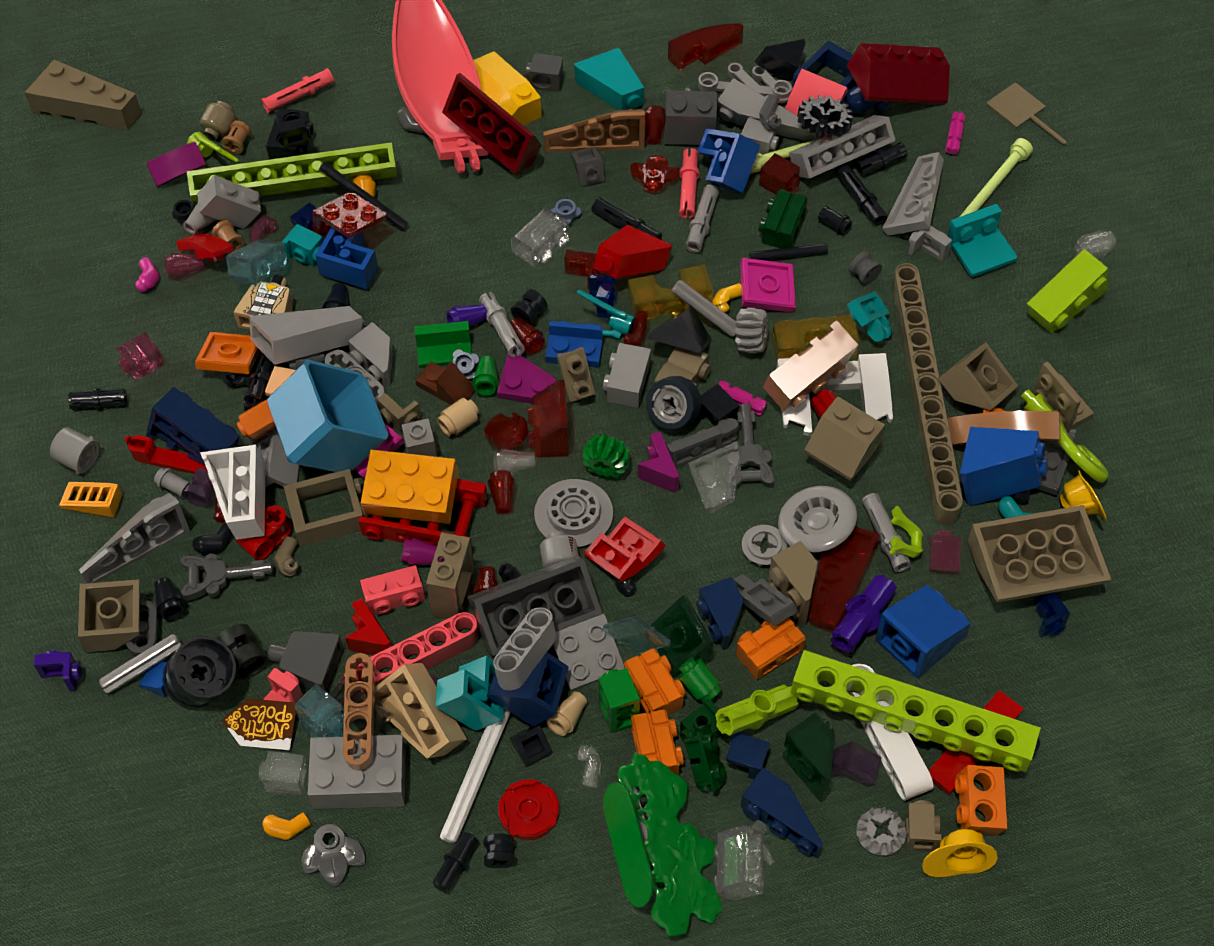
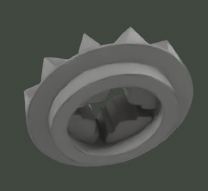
M770 525L754 526L744 534L742 539V554H745L749 563H757L759 567L770 565L771 557L787 548V543L782 538L779 529ZM766 538L769 548L763 554L760 551V546Z
M885 806L877 809L872 807L869 811L862 814L856 828L860 844L870 853L880 856L897 852L903 846L907 835L905 821L901 820L897 811L887 810ZM889 823L887 829L889 835L887 836L883 833L875 839L877 828L874 825L881 827L883 824Z

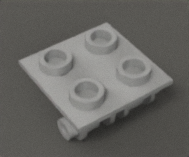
M605 614L556 632V639L551 647L554 654L557 653L558 659L569 666L566 680L570 690L597 680L598 677H601L609 670L624 669V664Z

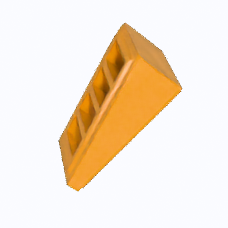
M68 482L59 506L61 509L114 518L123 493L119 484ZM73 492H78L75 500H70ZM87 493L85 500L81 501L83 494ZM93 495H97L95 501H91Z

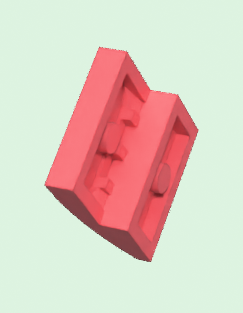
M801 69L785 109L797 116L799 105H802V101H808L810 96L818 99V95H821L824 99L825 97L832 96L834 101L841 99L842 103L848 89L846 86Z

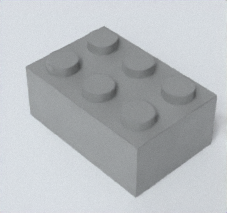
M403 735L373 736V759L370 765L362 770H353L347 765L343 756V737L310 738L308 798L312 809L405 806L406 747ZM355 741L356 753L353 754L354 760H360V755L364 753L361 750L360 741Z

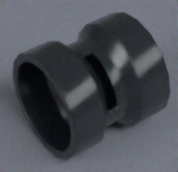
M529 289L522 296V301H518L512 306L511 313L519 323L528 327L535 322L537 314H542L547 309L548 304L539 292Z

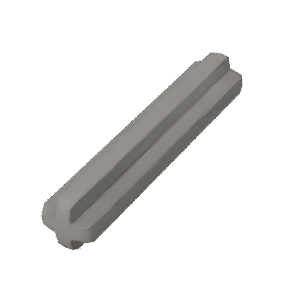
M682 280L675 283L671 290L675 295L692 306L729 336L734 337L736 335L735 320Z
M171 634L99 680L102 689L107 694H110L168 658L181 646L179 639L174 634Z

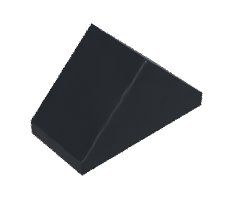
M804 39L767 46L756 58L755 63L787 81L798 68L806 42Z

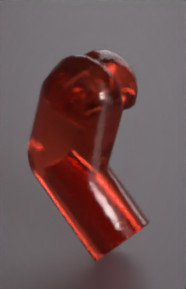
M635 311L633 334L627 333L624 335V344L641 346L647 330V311Z

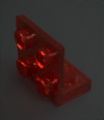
M350 191L313 210V232L323 236L324 239L332 227L350 238L385 220L386 213Z

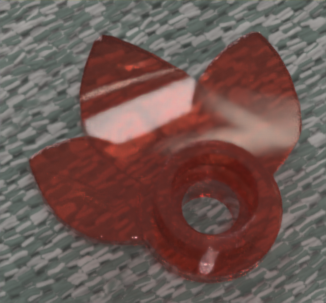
M661 155L649 157L646 163L634 162L630 166L632 176L640 179L644 189L650 192L662 190L666 182L674 181L680 176V169L668 167L667 158Z

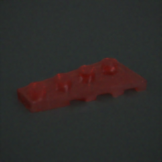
M855 526L848 538L841 544L829 550L821 551L809 614L810 624L831 631L837 628L847 612L845 606L854 597L880 542L879 533Z

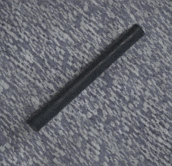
M324 161L319 167L321 172L402 231L408 225L406 220Z

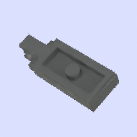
M744 574L734 579L744 600L743 604L773 627L797 612L794 602L765 580L760 579L754 583Z

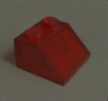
M558 380L532 396L533 407L527 408L528 424H533L534 430L528 431L529 447H534L535 458L568 456L565 380Z

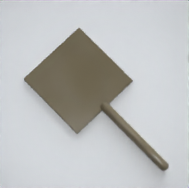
M1016 82L986 102L987 106L1015 128L1031 119L1063 145L1067 144L1064 138L1035 116L1046 106Z

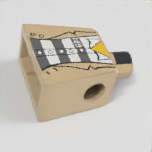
M275 274L269 283L261 281L252 283L234 310L238 328L250 330L251 316L292 312L293 299L291 290L285 287L287 284L286 278Z

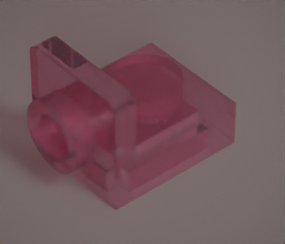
M937 530L936 535L929 536V570L959 572L961 537H955L954 531Z

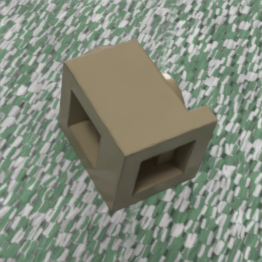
M925 800L909 803L905 814L906 850L934 851L938 849L942 837L939 834L940 817L934 815V804Z

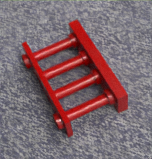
M462 479L457 480L454 502L462 503L463 506L455 532L452 535L468 537L465 535L473 508L476 506L486 507L488 500L486 484ZM372 515V518L359 517L358 522L361 535L373 540L385 539L404 543L405 539L412 540V538H416L437 546L441 531H438L440 523L428 522L426 529L410 526L412 522L410 519H400L399 523L384 521V516Z

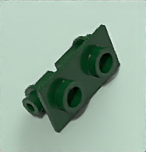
M708 724L698 732L696 729L686 731V737L683 739L689 759L700 758L701 762L692 764L691 768L696 786L700 787L701 792L711 789L715 792L726 783V770L723 763L720 762L717 753L718 741L716 735L711 731L710 724Z

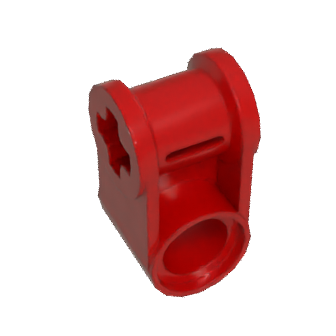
M269 506L265 509V536L237 539L236 542L257 561L265 559L283 542L286 536L290 537L292 534V525L287 520L286 511L280 506Z

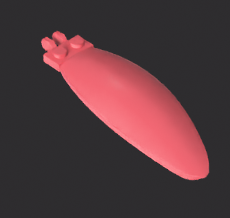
M396 0L392 28V58L395 77L402 98L419 126L433 139L439 160L454 159L457 173H464L465 162L463 158L469 157L473 172L479 171L480 160L478 156L488 155L489 152L442 113L458 73H461L481 90L478 73L466 42L442 0Z

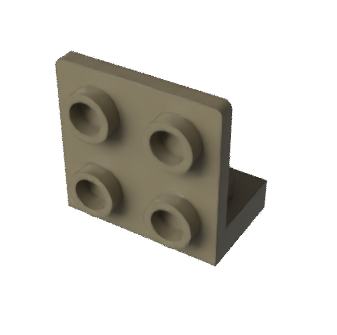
M1049 362L1043 363L1033 394L1036 396L1041 393L1054 411L1060 412V419L1067 432L1091 420L1094 412L1065 378L1055 371Z

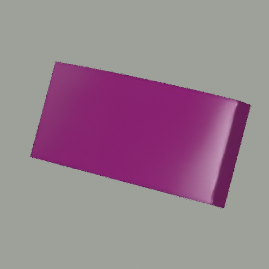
M195 141L147 162L146 165L158 187L179 179L182 175L187 174V171L203 168L206 166V163Z

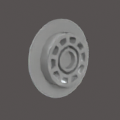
M567 479L559 481L544 490L536 502L534 516L538 529L546 538L552 532L563 531L565 535L572 536L576 540L577 547H583L592 544L601 532L603 534L607 532L613 519V506L606 492L596 484L581 479Z
M813 486L803 489L789 498L782 507L778 519L779 532L784 541L790 546L801 540L809 552L829 550L841 544L853 531L857 520L856 506L845 492L835 487Z

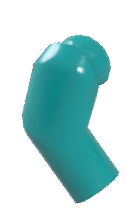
M1009 496L1003 497L998 505L999 511L1004 518L1034 514L1022 512L1014 499Z

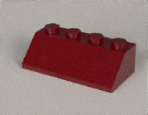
M860 43L847 64L866 101L946 104L948 102L950 64L940 48Z
M461 73L456 75L442 113L514 174L532 165L541 148V144L536 136Z

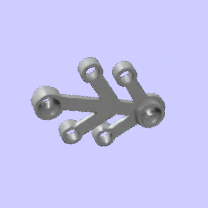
M731 63L728 66L729 78L738 79L741 83L766 98L769 94H773L780 99L779 103L788 102L793 89L788 81H776L767 70L758 65L752 69V78L743 70L741 64ZM711 72L702 73L698 78V88L700 91L724 92L730 83L718 81V77ZM756 82H764L767 86H760Z

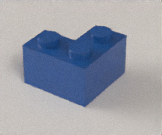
M706 128L697 151L712 159L706 180L726 190L743 193L760 144L738 133Z
M341 217L336 218L315 255L319 275L368 289L378 271L375 250L363 247L365 241L361 223Z

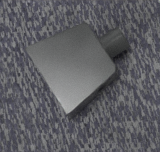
M294 631L291 633L287 646L276 643L270 645L268 659L280 663L279 670L282 673L286 671L292 673L299 680L300 688L325 697L343 646L340 635Z

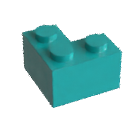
M484 656L460 666L458 672L437 680L435 707L474 731L503 721V707L487 697L495 672L494 660Z

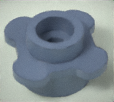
M561 199L556 203L555 208L551 209L550 215L553 218L559 219L562 225H570L575 217L581 215V209L576 207L572 200Z
M460 349L454 351L453 363L467 379H472L475 375V364L479 362V357L475 353L469 354ZM466 362L467 365L463 367L461 364Z

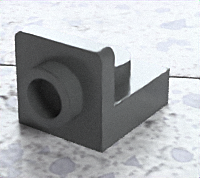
M596 147L571 152L572 162L578 171L581 186L605 181L602 157Z

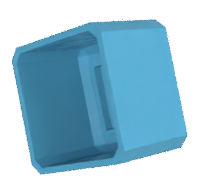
M307 359L267 399L287 460L290 463L334 472L350 469L351 472L370 454V450H375L389 435L369 383L360 372Z

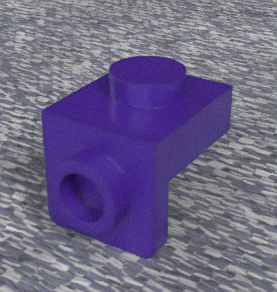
M47 651L45 654H34V667L41 678L63 676L69 691L76 690V681L81 679V666L79 662L75 661L71 652Z

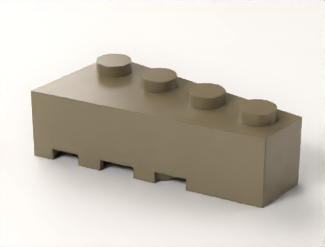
M53 60L24 92L32 113L36 114L48 112L53 117L62 118L63 115L74 117L75 121L85 122L91 120L96 121L97 125L128 130L142 114L136 93L56 60Z

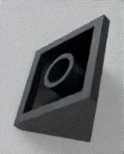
M692 306L659 325L648 336L650 340L698 353L703 351L711 342L709 333Z

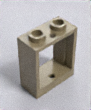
M350 469L283 486L299 547L360 531L359 517H369L366 515L357 495L362 494L358 478L352 479ZM348 489L353 512L305 524L299 501Z
M441 532L426 582L431 614L434 617L448 619L463 612L474 575L471 542L468 537ZM443 558L444 561L438 562V559Z

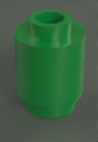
M691 658L679 668L681 671L678 676L679 680L696 700L700 699L703 704L708 698L710 700L713 699L721 691L722 688L718 684L719 680L702 659L695 661Z

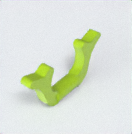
M896 506L891 511L893 515L891 522L904 528L909 533L911 545L904 543L899 537L894 536L890 541L892 548L889 552L892 555L900 553L915 558L923 551V533L917 525L903 514L900 507Z

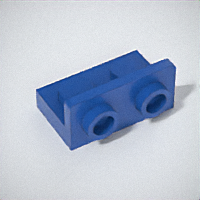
M550 321L546 363L558 364L557 354L583 347L588 366L599 368L603 345V327L594 324Z

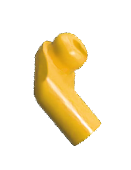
M738 283L719 290L713 298L712 304L723 312L729 311L730 307L727 301L742 296L741 284Z

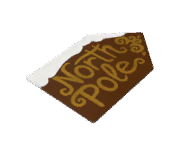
M248 698L224 717L222 721L240 746L289 750L297 703Z

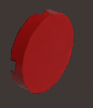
M525 779L511 784L505 790L506 792L498 803V816L503 829L510 835L523 841L537 840L546 836L555 827L559 818V801L554 790L549 786L547 787L541 781L535 779Z

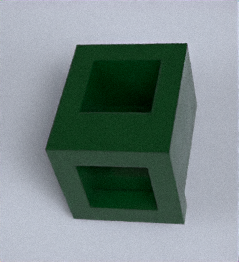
M709 698L704 701L702 706L680 721L679 734L682 740L686 737V731L696 729L698 732L703 727L698 726L701 722L705 726L710 724L711 731L716 735L717 739L725 734H722L716 726L715 714L719 709Z

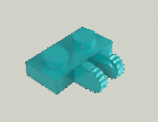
M876 291L856 298L847 304L851 310L850 315L853 320L860 324L861 327L868 325L867 333L873 341L881 342L892 336V326H890L889 321L885 317L890 312Z

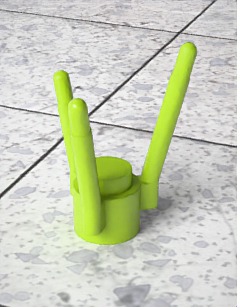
M201 132L193 133L188 139L187 144L196 141L203 157L210 156L213 150L235 163L239 161L238 158L217 146Z

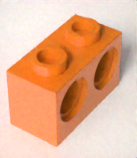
M967 765L955 778V791L959 793L960 802L956 811L957 822L961 824V829L974 830L982 835L997 836L1007 829L1004 767ZM974 779L982 783L983 791L975 787ZM975 809L980 810L984 814L985 822L977 818Z

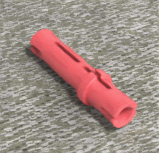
M326 68L322 72L311 77L305 76L302 78V81L266 98H262V104L269 114L271 111L303 96L316 94V90L334 83V78L330 70Z
M691 148L690 156H688L689 149L683 151V167L680 169L682 183L679 216L683 219H687L688 211L690 219L695 217L696 183L700 172L697 168L699 153Z

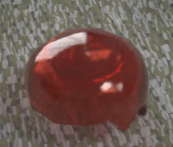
M516 412L512 413V417L499 413L489 420L484 427V436L497 450H512L522 444L527 437L528 423L524 417Z

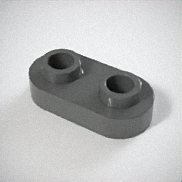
M147 600L140 601V619L144 616L149 617L145 621H140V635L126 643L130 653L135 657L158 643L159 615L155 605ZM142 642H147V645L139 647Z

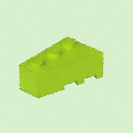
M1083 249L1027 302L1028 314L1050 333H1053L1058 328H1063L1071 318L1109 290L1108 268L1087 250Z

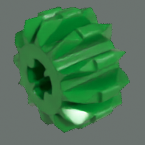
M604 433L602 436L594 435L592 439L588 440L583 449V464L589 467L588 471L596 472L598 476L603 475L607 479L611 476L619 478L620 474L624 473L625 469L628 468L630 448L624 446V441L616 440L615 436L608 437Z

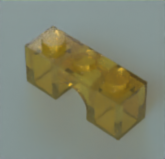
M705 265L680 269L679 280L685 282L712 303L713 288ZM654 275L628 280V298L635 321L652 319L666 314H677L691 306L671 291L672 289L660 287L656 283Z
M836 315L825 318L812 317L805 320L775 322L773 324L772 341L776 361L778 359L791 358L794 354L799 355L805 351L806 345L810 344V341L815 337L820 340L826 336L831 328L830 325L836 320L859 345L855 321L851 315ZM858 346L851 357L857 356Z

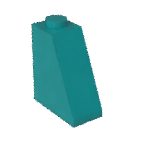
M619 48L574 63L575 82L617 110L635 109L644 105V86Z

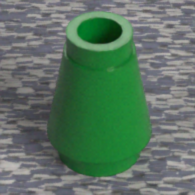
M491 356L480 358L472 380L475 392L482 396L494 394L499 387L495 359Z

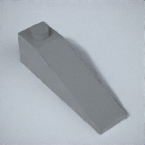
M733 78L717 100V113L723 120L732 121L740 126H745L748 118L762 121L759 112L767 98ZM777 105L774 112L778 116L777 118H781L782 121L781 126L776 129L777 135L806 142L816 139V132L809 134L810 129H802V123L797 122L798 117L795 114Z

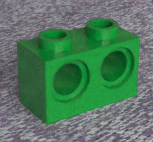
M612 669L598 677L599 704L611 734L630 728L631 717L640 714V698L628 669Z

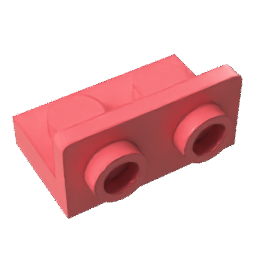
M416 565L360 580L366 605L372 614H384L393 608L413 606L419 603V601L425 600L423 585L420 581Z

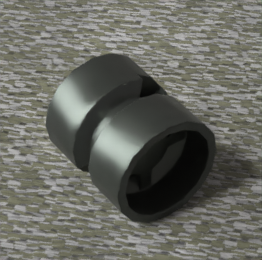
M247 624L233 625L217 637L233 653L236 662L235 679L245 680L251 678L267 666L268 656L262 646L257 643L256 636Z

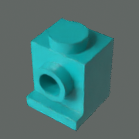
M296 224L282 241L285 257L289 260L294 257L297 261L305 262L313 267L317 264L315 255L323 243V236Z

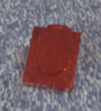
M566 249L564 256L565 274L587 277V289L593 290L595 281H599L601 271L593 268L596 254Z

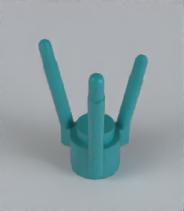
M577 290L578 295L612 314L609 327H612L613 330H603V336H611L620 339L622 334L629 336L635 322V316L622 312L582 290Z

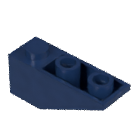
M762 768L742 795L741 808L743 812L752 820H760L768 825L770 831L780 838L786 837L795 843L796 848L803 854L813 855L818 859L821 855L823 843L789 784Z

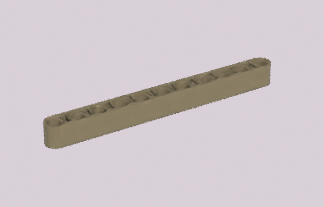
M903 263L895 270L892 290L932 511L938 523L952 525L957 521L963 503L941 384L938 379L939 373L919 270L913 264Z

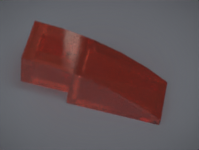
M741 23L715 25L683 34L668 42V60L679 70L698 59L706 65L742 44L743 25Z

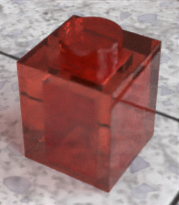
M774 153L760 169L759 186L775 195L780 189L795 192L801 182V179H799L800 167Z

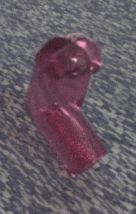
M269 215L261 216L250 228V249H261L264 231L272 232L276 228L277 222L274 218H270Z

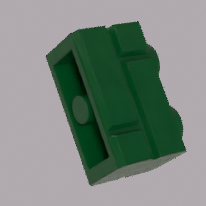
M778 190L776 197L769 199L766 212L769 213L768 216L762 217L758 231L762 232L761 242L773 247L776 245L780 249L792 247L806 213L808 198L796 193L793 195L789 191Z

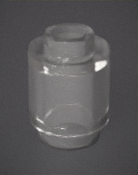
M1099 230L1077 238V243L1074 246L1075 253L1078 255L1085 249L1096 259L1110 255L1116 249L1115 236L1109 230Z

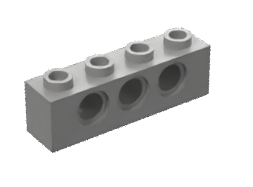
M874 115L851 125L848 133L842 132L840 137L835 134L832 135V138L825 136L789 152L795 175L812 178L896 140L889 117Z

